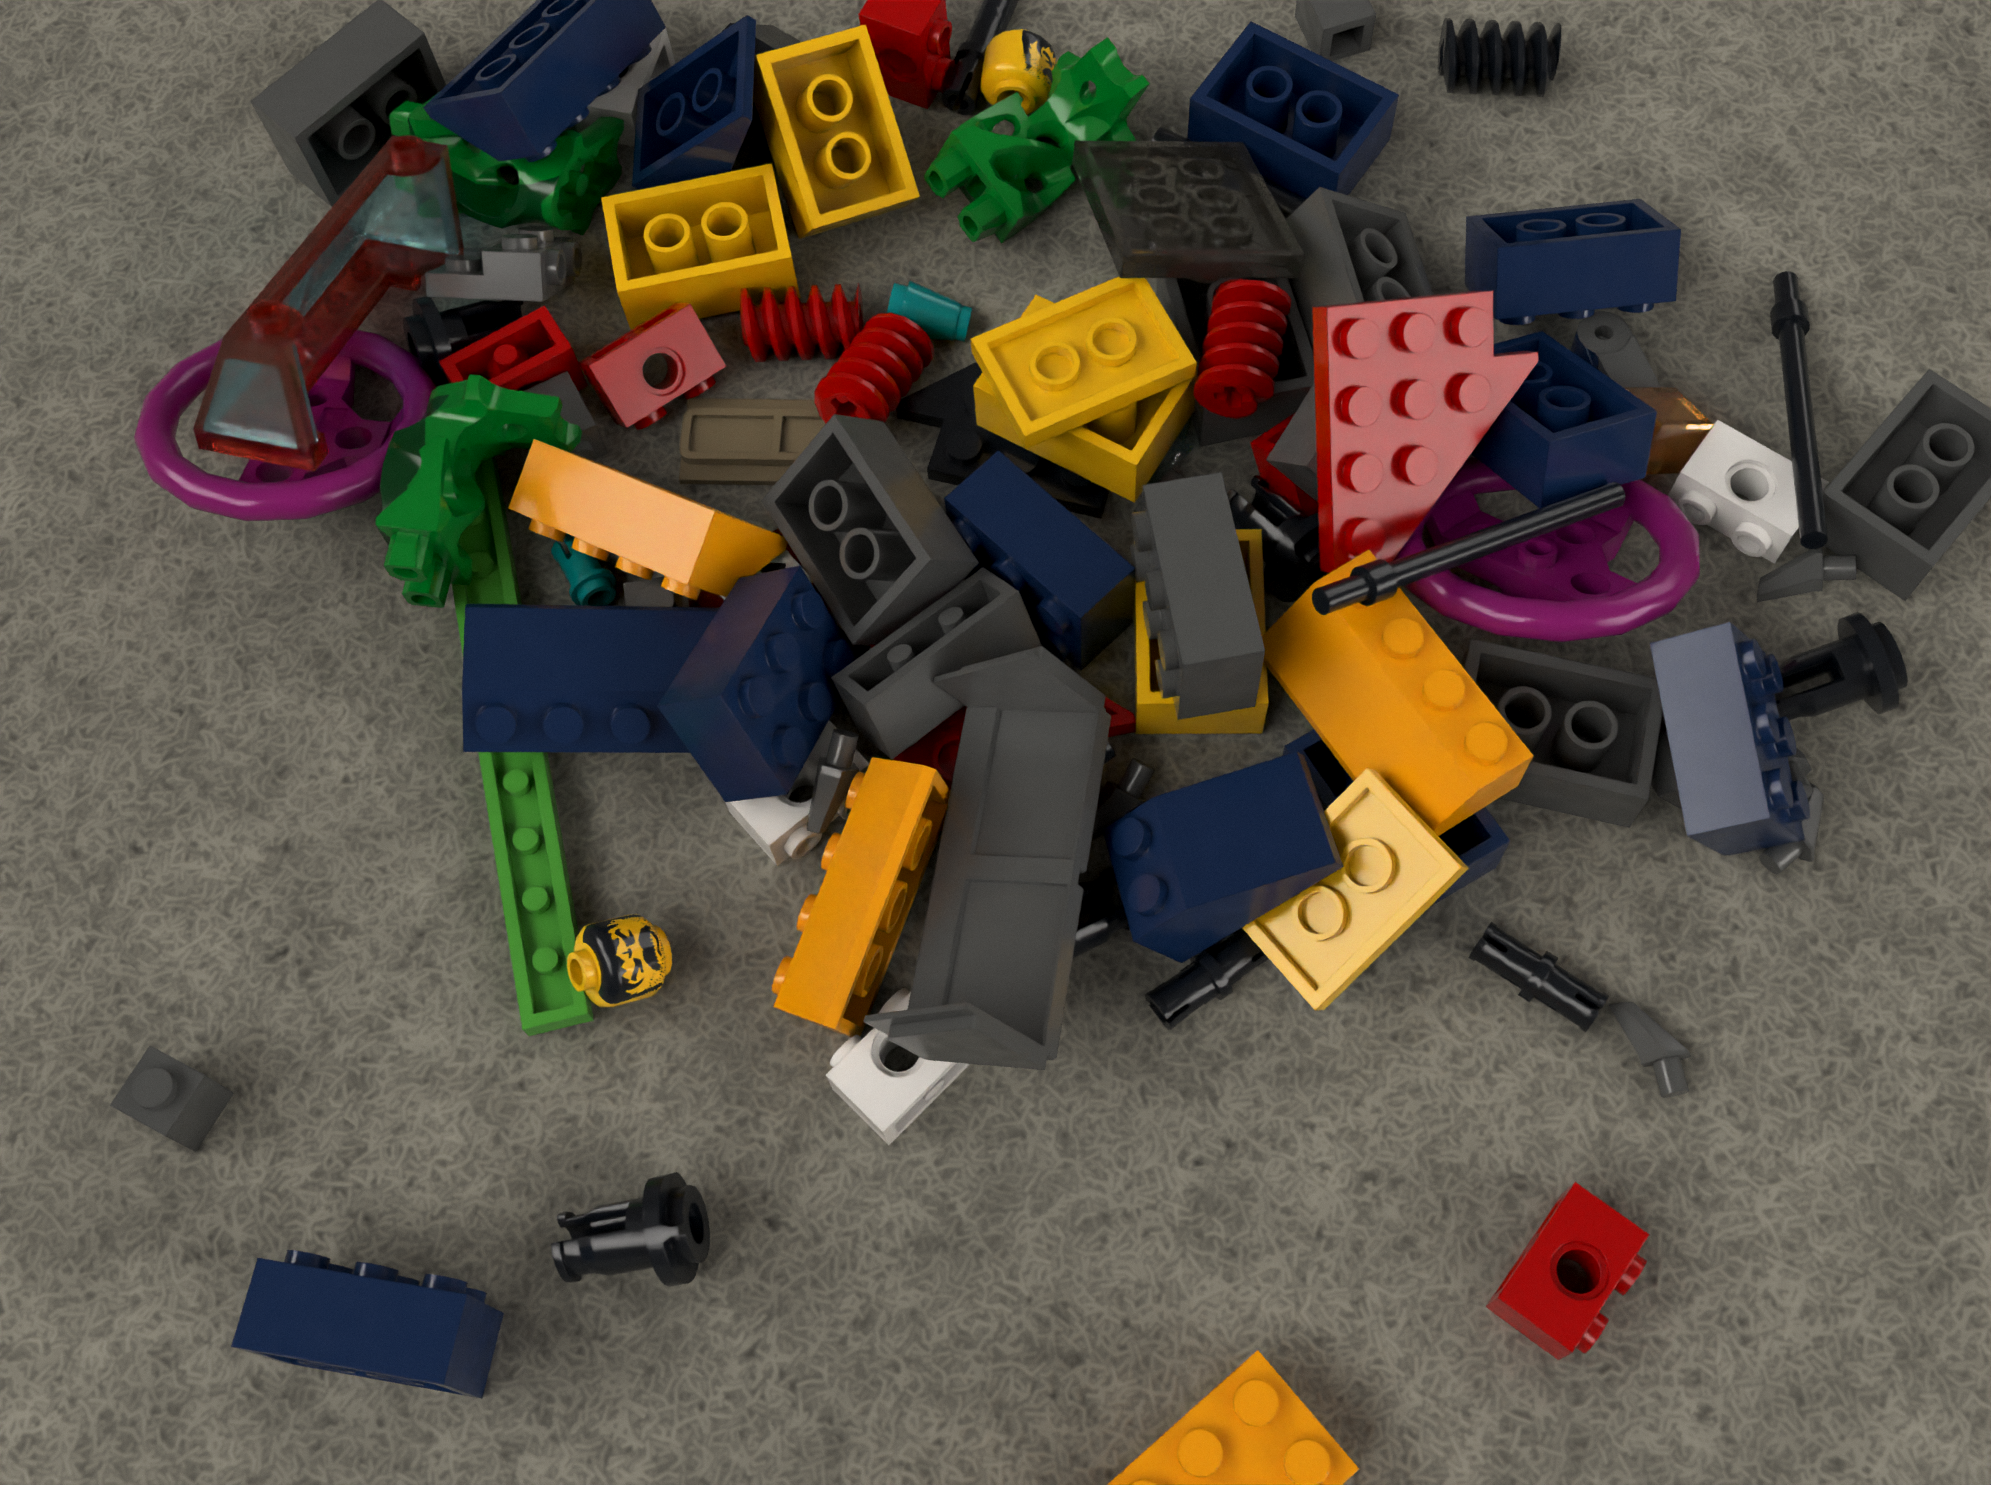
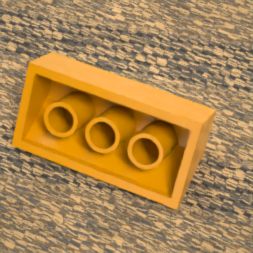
M533 439L508 509L532 518L529 530L560 542H564L566 534L574 536L572 549L607 561L610 552L619 556L616 568L648 580H652L654 571L665 575L661 587L694 600L698 599L701 589L727 597L740 577L755 575L784 552L788 544L784 536L536 439Z
M1367 550L1314 582L1262 636L1265 648L1263 662L1353 781L1366 768L1376 770L1422 820L1440 836L1516 788L1534 755L1400 588H1397V592L1392 598L1370 606L1356 603L1326 615H1321L1316 611L1312 603L1313 591L1319 587L1350 577L1351 571L1355 567L1377 560L1372 552Z
M872 757L866 773L859 771L854 776L845 802L846 808L851 811L842 834L834 832L823 853L821 868L827 872L818 894L811 893L808 895L798 916L797 931L802 932L797 948L793 957L786 955L782 959L774 976L772 993L778 995L773 1006L774 1008L850 1038L855 1035L861 1036L866 1024L864 1022L865 1015H870L944 824L950 789L937 769L921 764Z

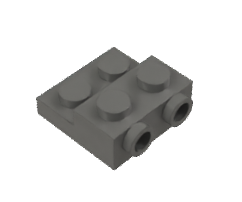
M521 227L519 228V234L502 235L501 243L490 248H467L463 250L464 255L445 257L444 265L425 273L427 297L543 302L574 284L575 277H578L581 272V247L578 242H573V238L554 237V228Z

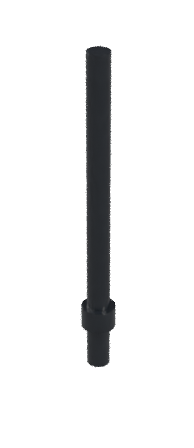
M1785 271L1777 274L1773 280L1775 305L1770 312L1773 336L1780 343L1800 543L1807 549H1818L1828 542L1805 344V335L1810 329L1807 305L1800 300L1797 275L1793 272Z
M1612 482L1389 563L1385 560L1377 559L1360 565L1351 571L1350 577L1315 589L1312 593V603L1316 611L1321 615L1332 613L1356 603L1364 606L1379 603L1392 598L1396 594L1397 588L1618 508L1625 502V491L1620 484Z

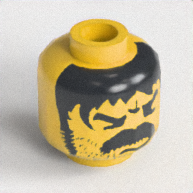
M1025 29L1008 30L993 37L985 50L980 87L985 99L994 105L1018 92L1023 99L1021 106L1025 113L1029 114L1036 111L1047 101L1053 81L1051 71L1055 66L1056 56L1052 46L1040 35Z
M639 914L624 915L584 926L576 937L574 952L569 953L567 957V971L573 987L579 992L585 991L589 1000L599 1007H615L655 995L662 987L665 976L668 975L672 967V952L666 934L660 927L652 925L650 921Z

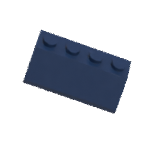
M537 0L423 108L431 119L498 161L525 158L528 162L540 160L557 147L555 139L565 129L580 123L589 115L590 111L587 106L596 97L604 95L618 86L621 82L619 74L628 65L642 60L651 52L650 43L666 26L651 0Z
M466 604L462 676L463 752L690 753L657 705L719 608Z

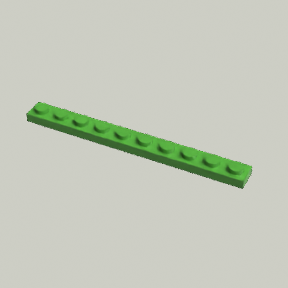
M494 457L482 462L475 473L477 486L485 498V508L462 532L458 540L459 545L472 559V581L470 585L452 584L462 653L464 649L466 604L522 605L499 469ZM478 752L522 1030L528 1036H533L594 1021L591 1001L585 994V991L579 992L573 987L567 971V957L569 953L574 952L575 940L579 932L548 753Z

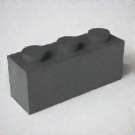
M983 567L835 674L831 679L859 733L890 759H894L904 750L916 744L924 735L955 712L966 706L934 683L935 676L961 670V667L1042 646L1019 591Z

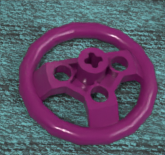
M331 323L274 325L220 339L176 363L144 398L134 439L152 481L193 509L246 522L309 519L364 503L380 493L383 462L394 432L409 427L422 419L426 412L431 392L436 388V385L429 373L421 367L418 357L380 334ZM283 360H293L292 377L239 480L207 473L183 457L175 439L180 416L202 392L238 372ZM355 365L369 368L394 384L403 400V408L392 422L364 420L351 409L354 404Z
M1476 457L1468 458L1393 561L1427 549L1422 541L1424 524H1426L1436 546L1503 522L1480 511L1474 495L1516 489ZM1639 479L1621 485L1625 491L1626 498L1624 504L1618 508L1457 566L1500 587V593L1463 581L1449 570L1403 587L1442 616L1500 636L1567 642L1622 635L1668 615L1697 582L1700 576L1699 534L1671 497ZM1634 521L1647 530L1659 547L1658 566L1650 575L1638 583L1610 571L1608 562L1614 559Z

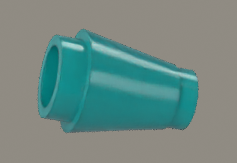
M910 280L908 286L894 283L887 313L905 316L917 323L928 334L930 339L950 341L955 339L965 342L973 307L962 305L960 302Z

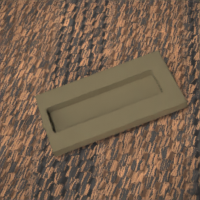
M688 399L687 410L683 415L679 448L681 454L680 484L775 485L826 424L818 413L815 400Z

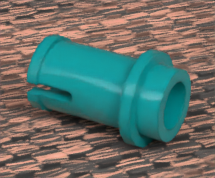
M566 534L564 542L570 553L566 554L561 543L556 541L552 546L551 554L556 562H558L571 585L569 589L571 600L576 605L608 606L616 596L615 576L610 570L604 569L597 558L572 549L571 546L575 537Z

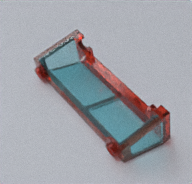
M411 135L392 136L223 336L193 428L199 449L313 472L317 470L329 451L325 434L317 431L308 398L310 390L390 287L418 291L422 286L420 277L425 275L426 272L444 265L445 257L464 255L462 232L447 145L426 142L419 137Z

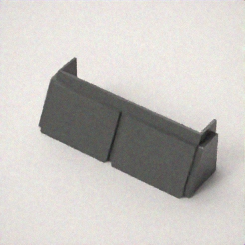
M1036 647L961 667V670L934 677L936 685L966 705L967 708L908 1009L865 1015L864 1018L866 1024L887 1034L889 1041L926 1060L1045 1070L1046 1060L1057 1058L1084 890L1078 885L1079 873L1087 871L1111 715L1104 708L1105 695L1044 647Z

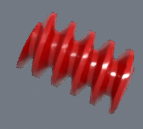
M1242 278L1230 279L1220 284L1213 297L1212 314L1208 320L1207 336L1204 338L1203 356L1199 362V376L1195 380L1193 395L1197 402L1205 409L1223 417L1240 419L1252 415L1257 411V403L1265 402L1273 396L1275 383L1272 379L1278 373L1279 361L1277 357L1282 353L1283 340L1281 337L1286 333L1288 321L1285 316L1290 313L1292 301L1286 291L1277 285L1265 281Z
M859 283L853 301L847 300L841 284H835L829 302H824L818 285H811L809 296L805 303H801L795 287L788 286L784 302L781 304L777 303L771 287H765L761 302L757 305H754L748 289L741 288L740 317L744 345L749 347L755 362L766 361L771 345L779 361H788L794 344L802 360H812L817 343L825 359H835L840 342H842L844 349L851 345L855 336L864 328L863 301Z
M880 313L870 318L862 331L855 336L851 345L843 351L840 359L832 365L827 376L821 379L814 391L815 405L822 420L827 423L834 414L878 420L885 423L890 415L889 413L897 408L901 397L906 396L912 383L918 380L923 372V368L927 367L934 357V345L928 334L917 323L898 314Z

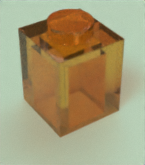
M1625 387L1626 390L1657 411L1646 474H1680L1710 431L1713 423L1676 388Z

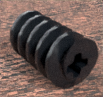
M1445 18L1439 41L1438 74L1444 77L1447 93H1453L1460 77H1466L1470 94H1476L1482 79L1489 78L1492 95H1498L1505 79H1511L1515 96H1521L1527 81L1534 80L1537 97H1544L1550 82L1554 80L1559 62L1561 24L1557 23L1554 25L1547 39L1544 24L1534 22L1524 38L1521 23L1519 21H1511L1503 37H1501L1498 22L1496 20H1489L1479 36L1475 21L1473 19H1466L1456 35L1453 21L1450 18Z

